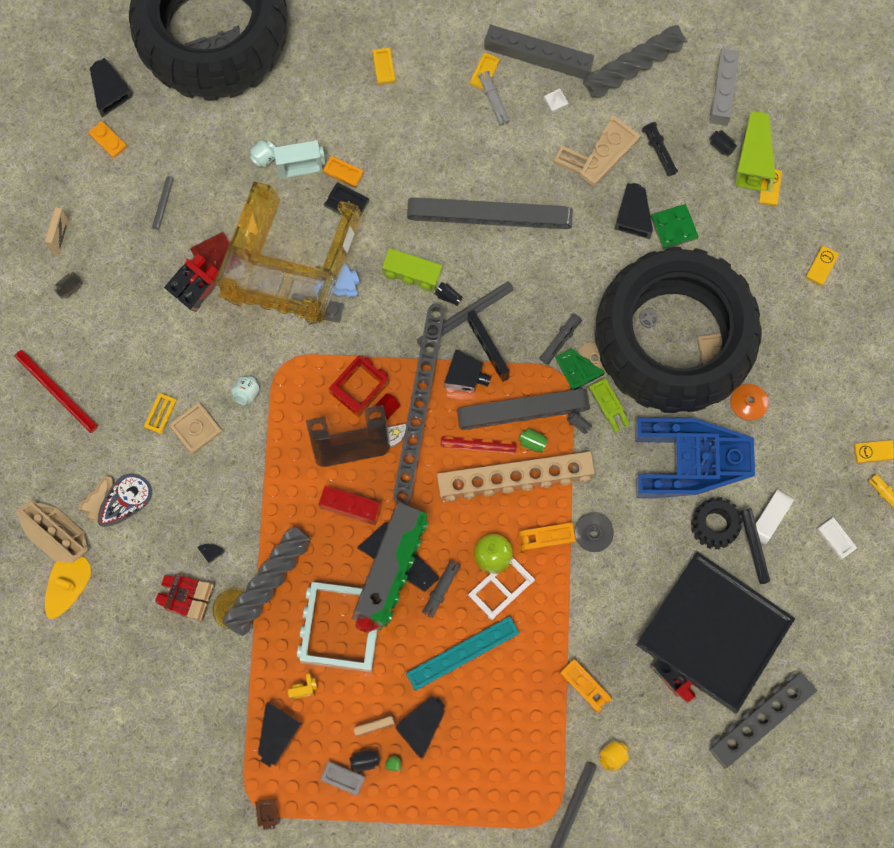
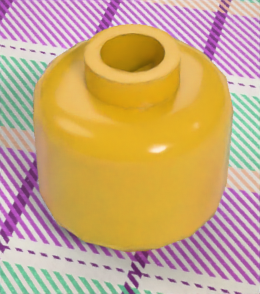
M611 741L599 753V762L607 771H618L629 760L628 748L622 742Z

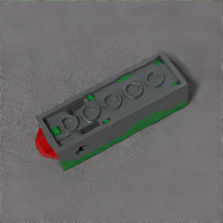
M399 502L396 505L351 617L352 620L356 621L355 627L358 630L366 633L375 629L381 631L384 626L387 627L388 623H390L394 613L391 611V608L394 609L399 601L401 594L398 593V590L401 591L407 580L408 575H405V572L409 571L415 557L412 554L415 555L421 544L422 539L419 536L422 537L429 521L426 518L428 514Z

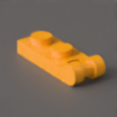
M573 523L518 532L519 538L522 539V552L576 543ZM535 536L536 542L530 543L529 537Z
M575 659L559 672L596 713L602 710L601 707L605 703L608 704L612 700ZM596 693L600 696L597 701L592 698Z

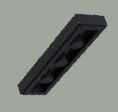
M474 310L468 312L467 322L498 376L503 382L508 380L510 371Z

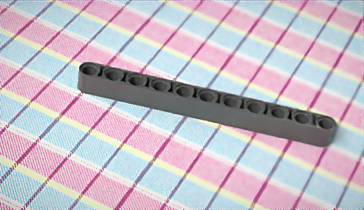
M432 304L427 311L393 494L395 505L399 502L408 506L412 498L444 324L445 310L440 304ZM437 311L441 316L435 318L431 314ZM434 329L438 333L432 336L428 334V331ZM427 347H431L435 351L431 354H428L424 350ZM428 365L431 367V370L424 372L421 370V367ZM421 383H425L428 386V388L425 390H420L418 388V385ZM421 401L425 405L423 408H416L414 404ZM419 420L421 425L414 427L411 425V422ZM410 438H415L418 443L416 445H409L407 441ZM410 456L414 458V462L406 464L404 459ZM403 475L411 477L408 483H404L400 479ZM399 494H406L408 498L406 501L401 502L397 499V496Z

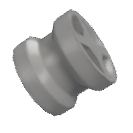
M645 309L641 312L639 319L643 326L650 328L657 324L659 317L653 309Z

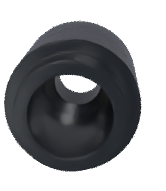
M716 130L710 137V145L722 155L729 157L737 148L735 140L723 130L719 132Z
M368 749L352 753L353 757L349 758L351 770L356 769V773L372 770L376 766H380L377 750L372 751Z

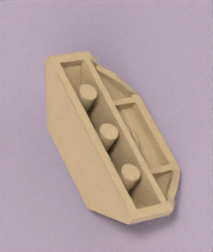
M30 500L17 509L16 514L26 537L53 561L73 563L87 552L85 532L58 508Z

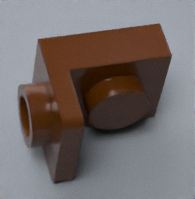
M276 799L256 801L258 826H263V830L275 829V825L280 824Z

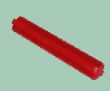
M442 436L441 447H446L443 443L454 444L451 448L516 453L517 448L516 442L501 444V441L492 440L493 443L482 442L483 439L466 441L462 437L444 439L447 436ZM463 445H473V446H472L471 448H465Z

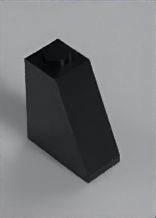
M105 58L93 63L90 67L96 106L100 116L104 117L131 99L132 96L128 87Z
M627 183L614 230L650 239L653 227L646 189L637 183Z
M433 696L395 727L397 732L421 760L425 757L445 715L443 708L446 706L439 698L434 699Z
M268 702L265 705L258 755L262 757L260 761L268 767H271L272 764L277 767L303 725Z

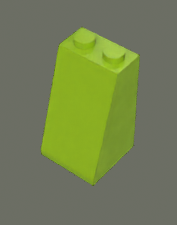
M751 111L734 186L761 191L762 180L765 178L768 179V185L766 190H762L771 192L775 180V166L770 116L762 111Z

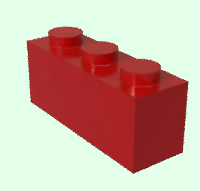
M324 486L319 507L320 509L375 526L381 510V503Z

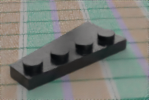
M385 522L357 549L375 559L388 523ZM415 553V555L412 554L415 557L412 567L408 572H405V575H408L406 581L425 593L439 578Z

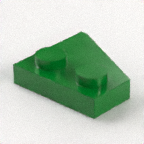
M572 348L555 357L572 390H576L605 375L604 370L592 364L591 361L579 355Z

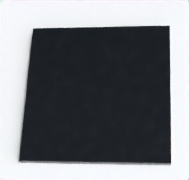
M696 552L636 643V646L737 714L795 618L699 552Z

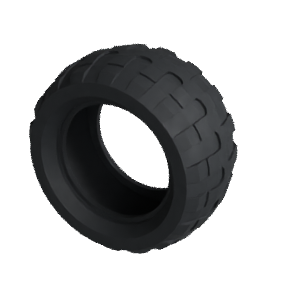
M131 0L129 23L131 37L141 61L161 83L189 98L197 96L209 101L218 100V97L225 96L232 98L241 95L242 91L248 87L254 88L263 81L264 75L267 72H271L276 66L287 38L288 11L285 0H243L252 10L248 25L236 39L226 45L213 49H196L185 46L172 38L167 32V25L171 14L184 0Z
M668 247L664 251L649 252L638 258L634 263L627 265L616 275L615 279L605 290L597 311L595 342L600 354V361L607 374L614 380L617 388L625 395L628 394L631 398L635 399L636 403L646 408L659 409L664 413L699 411L709 405L725 400L745 381L755 364L761 344L760 312L757 300L750 292L748 282L741 274L738 275L731 269V264L722 258L718 260L707 255L708 252L702 249L695 248L692 251L682 249V247ZM680 294L694 298L704 304L715 316L721 330V352L708 363L695 368L677 369L662 365L648 356L639 345L633 330L634 313L645 302L657 296Z

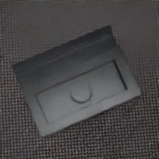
M337 182L324 203V207L357 223L370 200L368 197Z

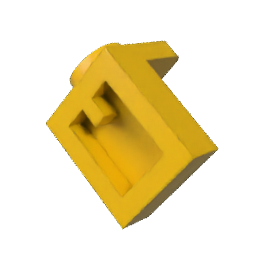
M306 674L308 686L296 684L292 686V689H288L290 700L314 696L313 690H317L315 678H311L310 674Z

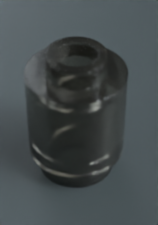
M74 272L68 273L54 285L56 287L54 291L61 299L63 297L68 299L81 288L80 285L83 282Z

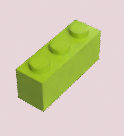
M389 248L382 266V274L388 279L395 280L396 278L402 280L406 285L412 286L414 284L420 286L422 290L429 292L430 290L435 291L442 274V265Z

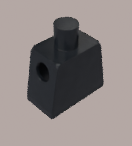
M455 350L444 381V388L474 393L477 384L488 387L492 376L482 373V362L459 350Z

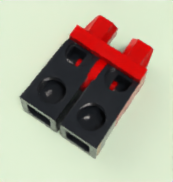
M197 254L192 260L187 259L164 287L182 304L194 312L198 311L202 301L211 292L213 287L216 286L218 283L216 278L221 272L212 264L206 271L203 270L202 267L208 260L201 254Z
M657 661L650 667L676 697L680 696L686 703H689L696 697L689 688L693 684L661 662Z

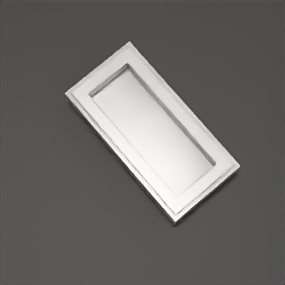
M834 517L817 528L840 560L857 549Z

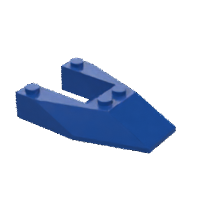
M637 418L635 422V442L676 443V475L638 474L636 478V498L657 499L698 495L755 476L753 437L696 418Z

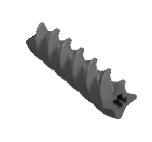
M679 25L670 26L663 30L661 34L649 38L646 43L637 45L630 52L624 53L615 61L604 65L600 70L590 73L584 79L583 84L588 89L592 99L594 96L603 97L607 94L609 87H620L624 78H635L639 69H650L654 60L664 61L669 51L679 52L683 47V43H688V41L682 34Z
M296 527L286 531L281 538V543L271 551L269 560L260 566L257 576L248 583L246 592L236 599L234 608L225 614L222 624L239 636L247 634L251 628V621L261 615L263 604L272 600L275 588L284 583L286 572L295 568L298 556L307 551L309 540L312 539Z

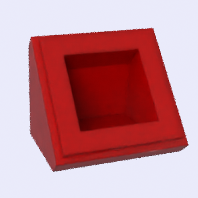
M388 393L374 406L387 420L401 407L394 396Z

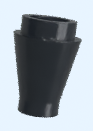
M444 282L440 283L434 293L438 296V299L458 306L463 298L448 283L445 284Z

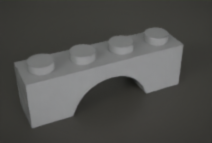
M721 49L718 58L717 80L709 124L728 126L731 118L740 51Z

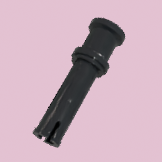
M651 122L645 125L641 130L646 134L649 146L654 148L667 176L675 175L678 170L663 143L664 137L660 135L657 123Z

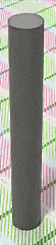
M169 176L166 177L152 228L155 230L160 228L174 178Z

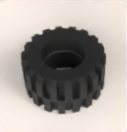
M713 497L708 501H703L694 512L691 520V531L695 533L694 538L701 541L699 544L702 546L706 544L709 549L715 547V549L725 548L738 537L742 529L741 523L743 519L740 518V510L737 511L735 509L737 506L735 504L731 505L729 503L730 500L726 499L723 501L722 497L717 499ZM710 514L721 515L727 522V530L723 533L711 531L706 524V517Z

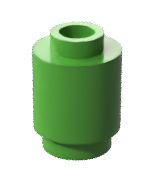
M528 428L527 431H522L518 441H521L520 446L536 453L538 451L543 453L548 439L544 437L545 435Z

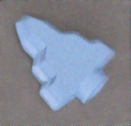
M343 262L338 264L336 269L329 273L328 278L321 280L314 287L316 295L321 296L334 294L338 297L347 296L351 298L358 296L355 285L360 284L355 269L350 271L347 263Z

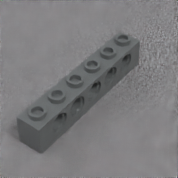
M802 672L798 675L793 673L785 680L787 684L783 688L780 686L775 688L771 692L772 697L769 700L762 699L755 705L758 708L753 713L748 711L741 717L743 722L738 726L734 723L726 730L728 734L723 739L719 736L711 743L713 747L709 751L724 769L733 764L817 692L816 688ZM788 689H793L795 691V699H791L788 697ZM773 701L780 703L781 710L779 712L773 709ZM758 714H763L766 717L765 724L758 722ZM743 727L751 729L750 737L743 735ZM729 739L736 742L735 750L728 748L727 741Z

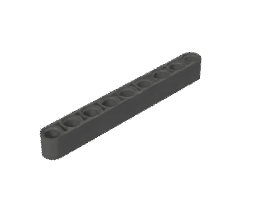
M418 197L408 199L407 219L412 221L566 230L572 228L573 209L568 206Z

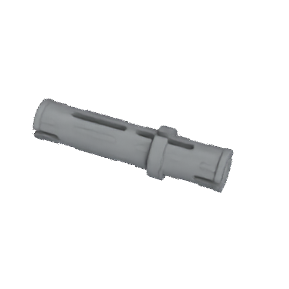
M485 71L486 80L482 73L478 75V78L484 87L483 92L488 97L499 126L504 125L502 117L506 124L510 122V119L497 93V86L493 84L489 71Z

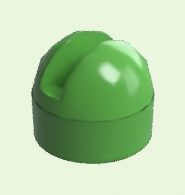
M391 756L385 763V770L401 771V760L396 756Z

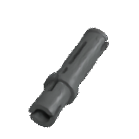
M572 314L566 324L559 328V333L539 357L546 365L550 364L568 338L573 336L574 330L582 322V319L576 314Z
M453 561L448 562L434 592H431L429 595L430 599L422 611L424 615L428 614V617H434L440 603L444 602L443 597L457 571L460 569V565H454L455 562Z

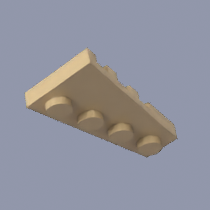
M612 114L609 123L596 143L579 177L592 187H595L640 140L641 136Z

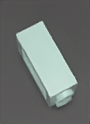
M318 140L273 148L279 179L323 172L322 165H326L323 146L319 147Z

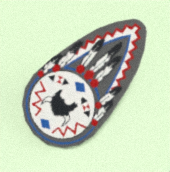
M126 474L118 478L100 506L98 524L102 527L112 526L139 512L151 499L152 489L150 483L144 477L137 474Z

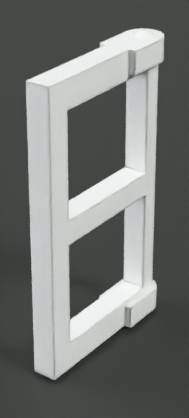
M512 558L511 565L526 581L512 594L495 578L498 574L492 573L468 594L491 620L535 581L534 577L514 558ZM491 581L507 597L493 612L477 596Z

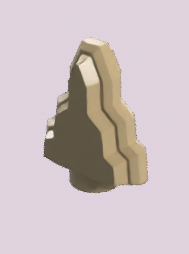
M104 476L98 482L95 491L89 492L87 498L81 500L77 510L88 514L86 519L98 523L100 506L113 485L112 477Z

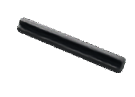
M746 508L741 511L758 581L760 584H766L770 582V577L752 509Z

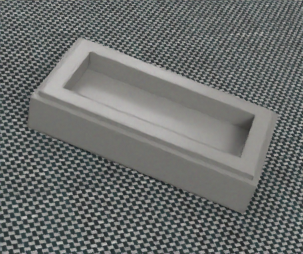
M328 761L320 780L358 796L365 777Z

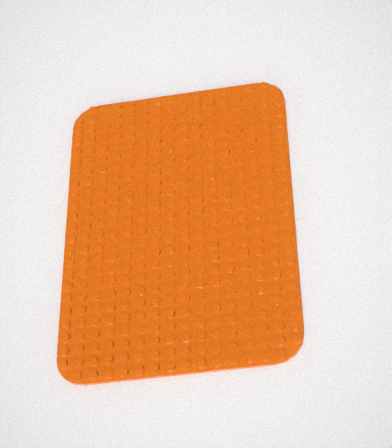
M308 354L290 359L283 363L275 373L270 388L258 570L264 562L269 560L271 551L281 543L282 536L289 529L296 527L312 540H309L307 551L298 556L295 568L286 572L284 583L275 588L272 600L263 604L261 615L254 620L243 769L246 794L255 807L256 801L276 799L278 818L516 829L540 826L551 819L561 806L565 789L567 681L559 672L568 665L571 544L522 552V539L519 538L518 532L571 523L572 481L571 484L564 486L557 483L552 484V487L549 488L537 486L529 491L516 489L513 493L509 494L495 492L493 496L484 497L482 494L475 495L476 497L473 499L461 497L456 498V501L445 502V500H440L437 474L573 454L574 425L571 426L569 421H567L569 414L461 430L459 428L457 409L462 407L570 391L572 389L564 375L549 366L505 362L510 373L509 379L503 382L491 362H482V373L492 376L488 387L477 384L474 393L444 388V381L452 360H437L413 493L408 506L428 514L426 520L429 523L422 537L419 536L422 541L416 554L437 575L439 580L449 561L455 562L454 565H460V569L457 571L443 597L444 602L440 603L433 618L428 617V614L424 615L422 611L430 599V593L434 592L439 580L425 593L407 581L401 591L398 590V593L401 595L394 609L391 608V611L394 613L390 623H388L387 627L384 626L381 631H377L371 673L304 664L297 657L298 646H302L303 638H300L301 626H305L306 618H303V611L305 606L308 607L309 599H306L307 587H311L312 582L361 589L364 587L374 559L358 550L357 547L385 522L389 523L396 507L393 494L404 438L398 445L391 447L387 428L407 424L419 359L367 357L372 361L373 367L377 370L382 369L388 375V385L359 417L329 393V387L357 356ZM424 365L421 367V370L428 372L431 370V367ZM359 367L341 389L357 403L361 404L377 387L379 382ZM421 383L418 385V388L425 390L428 386L425 383ZM386 393L394 396L401 405L388 420L374 408ZM421 401L414 404L416 408H423L425 405ZM413 420L411 425L418 427L421 425V422ZM529 428L545 435L544 437L548 439L543 453L539 451L536 453L520 446L521 441L518 440L523 430L527 431ZM442 436H447L444 439L462 437L466 441L483 439L482 442L493 443L492 440L501 441V444L516 442L517 448L516 453L451 448L454 444L443 443L446 447H441ZM410 438L407 443L409 445H416L418 441L415 438ZM463 445V446H464L465 448H471L473 445ZM408 456L404 459V462L412 464L414 458ZM573 466L568 467L571 473H573ZM553 468L549 470L550 475H559V471L557 469ZM533 471L530 473V476L533 479H538L540 474ZM513 474L510 477L514 482L521 480L518 474ZM403 475L400 480L408 483L411 477ZM499 477L491 479L492 483L496 485L502 482ZM474 480L472 485L474 487H481L483 483L480 480ZM460 482L453 484V488L456 490H461L464 487ZM324 486L380 502L381 510L376 525L374 526L320 509L319 501ZM399 494L397 496V499L401 502L406 501L408 498L406 494ZM488 534H499L510 542L513 549V558L534 577L535 581L491 620L468 594L491 574L482 571L476 564L474 548L477 541ZM535 536L529 537L530 543L536 542ZM511 564L505 571L495 577L511 594L526 581ZM492 581L477 594L492 612L507 599ZM317 590L308 656L364 663L368 633L358 630L355 627L356 621L351 619L360 596ZM507 617H511L520 633L519 635L415 692L406 675L407 672ZM306 674H310L311 678H315L317 690H313L314 696L290 700L288 689H292V686L296 684L308 686ZM433 696L434 699L439 698L446 706L443 708L445 715L425 757L421 760L397 732L395 727ZM267 702L303 725L277 767L273 764L271 767H268L260 761L262 757L258 755ZM390 716L393 718L395 726L360 737L355 736V727ZM368 749L372 751L377 750L380 766L357 773L365 777L358 796L320 780L328 761L356 773V769L351 770L349 758L353 757L352 753ZM391 756L398 757L401 760V771L385 770L387 759Z

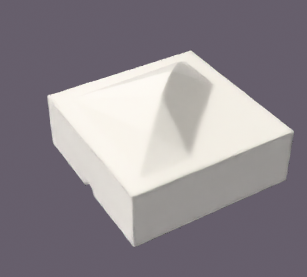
M561 89L544 96V100L551 113L568 107L569 103Z

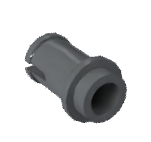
M573 411L567 418L571 426L574 425L583 434L588 433L587 430L590 431L592 424L582 418L579 412Z

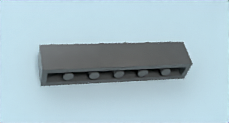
M491 24L484 40V50L580 79H585L590 74L595 56Z

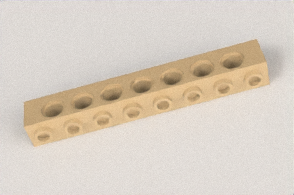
M590 451L438 473L437 482L440 500L453 502L456 501V498L461 497L473 499L476 497L475 495L482 494L484 497L495 495V492L509 494L513 493L516 489L529 491L533 487L549 488L552 487V484L560 483L561 486L569 485L571 481L578 480L579 483L591 481L595 473ZM575 466L578 468V472L571 473L568 467ZM553 468L557 469L559 471V475L552 476L550 475L549 470ZM536 471L540 474V477L533 479L530 473ZM513 474H518L521 480L514 482L510 477ZM499 477L502 482L496 485L492 483L491 479ZM480 480L483 485L481 487H474L472 482ZM460 482L464 487L461 490H456L453 488V484Z

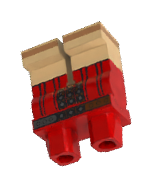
M177 574L175 576L164 575L161 585L170 588L168 595L158 592L155 603L164 607L166 611L203 623L208 608L207 603L209 604L215 588L214 585Z

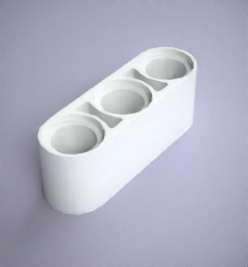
M779 489L776 490L756 522L759 539L763 545L767 544L794 501L793 498Z

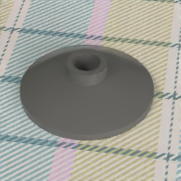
M588 514L582 517L575 527L576 541L586 551H603L613 540V526L606 517L600 514ZM595 531L597 537H591L590 532Z

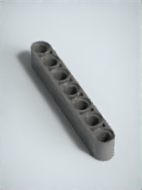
M577 389L462 407L457 409L459 428L461 430L565 415L573 411L584 412L590 409L587 389Z

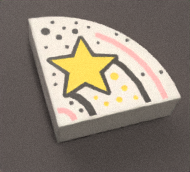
M406 424L387 428L391 447L398 445L404 438Z

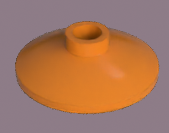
M740 385L731 395V408L741 419L748 421L757 420L768 409L767 394L757 385ZM747 398H752L754 402L749 403Z

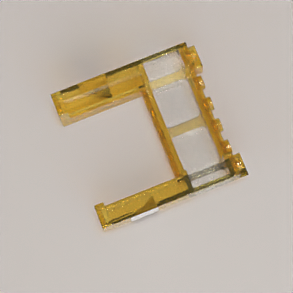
M253 182L215 281L220 288L218 297L240 308L242 303L251 306L257 304L267 310L273 308L283 314L293 313L299 318H305L309 325L321 323L353 239L361 211L355 204L339 201L337 208L342 216L323 267L316 266L312 268L262 256L261 252L281 201L271 185Z

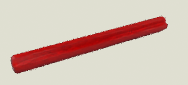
M23 350L15 354V358L89 433H93L98 428L96 423Z

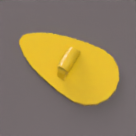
M83 556L73 563L56 561L45 594V612L49 619H55L66 612L88 584L91 576V566Z

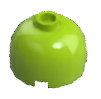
M488 534L477 541L474 548V559L482 571L498 574L505 571L511 564L513 549L510 542L504 536Z

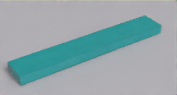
M509 616L407 672L406 675L416 692L516 637L520 633Z

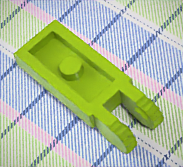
M606 378L588 387L615 433L619 431V426L613 417L619 415L625 427L630 425L622 405Z

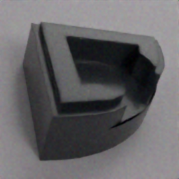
M203 544L197 547L208 563H211L225 553L221 547L213 544Z

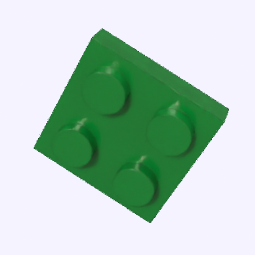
M686 204L651 214V220L663 250L698 239L699 236Z

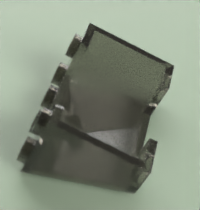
M380 405L364 409L367 428L332 435L328 433L325 417L306 420L316 464L321 467H328L387 454L390 450V441L384 406ZM372 412H379L381 417L370 419V414ZM320 423L323 425V430H312V426Z

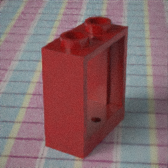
M360 355L329 387V393L357 417L366 410L388 385V375L382 369L377 370L373 367L370 359L367 357L362 358ZM359 367L379 382L377 387L361 404L357 403L341 389Z

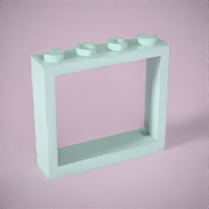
M312 582L311 587H307L306 599H309L308 607L305 606L303 611V618H306L305 626H301L300 638H303L302 646H298L297 657L300 658V662L372 673L377 629L368 633L364 663L307 655L317 590L360 596L362 592L361 588Z

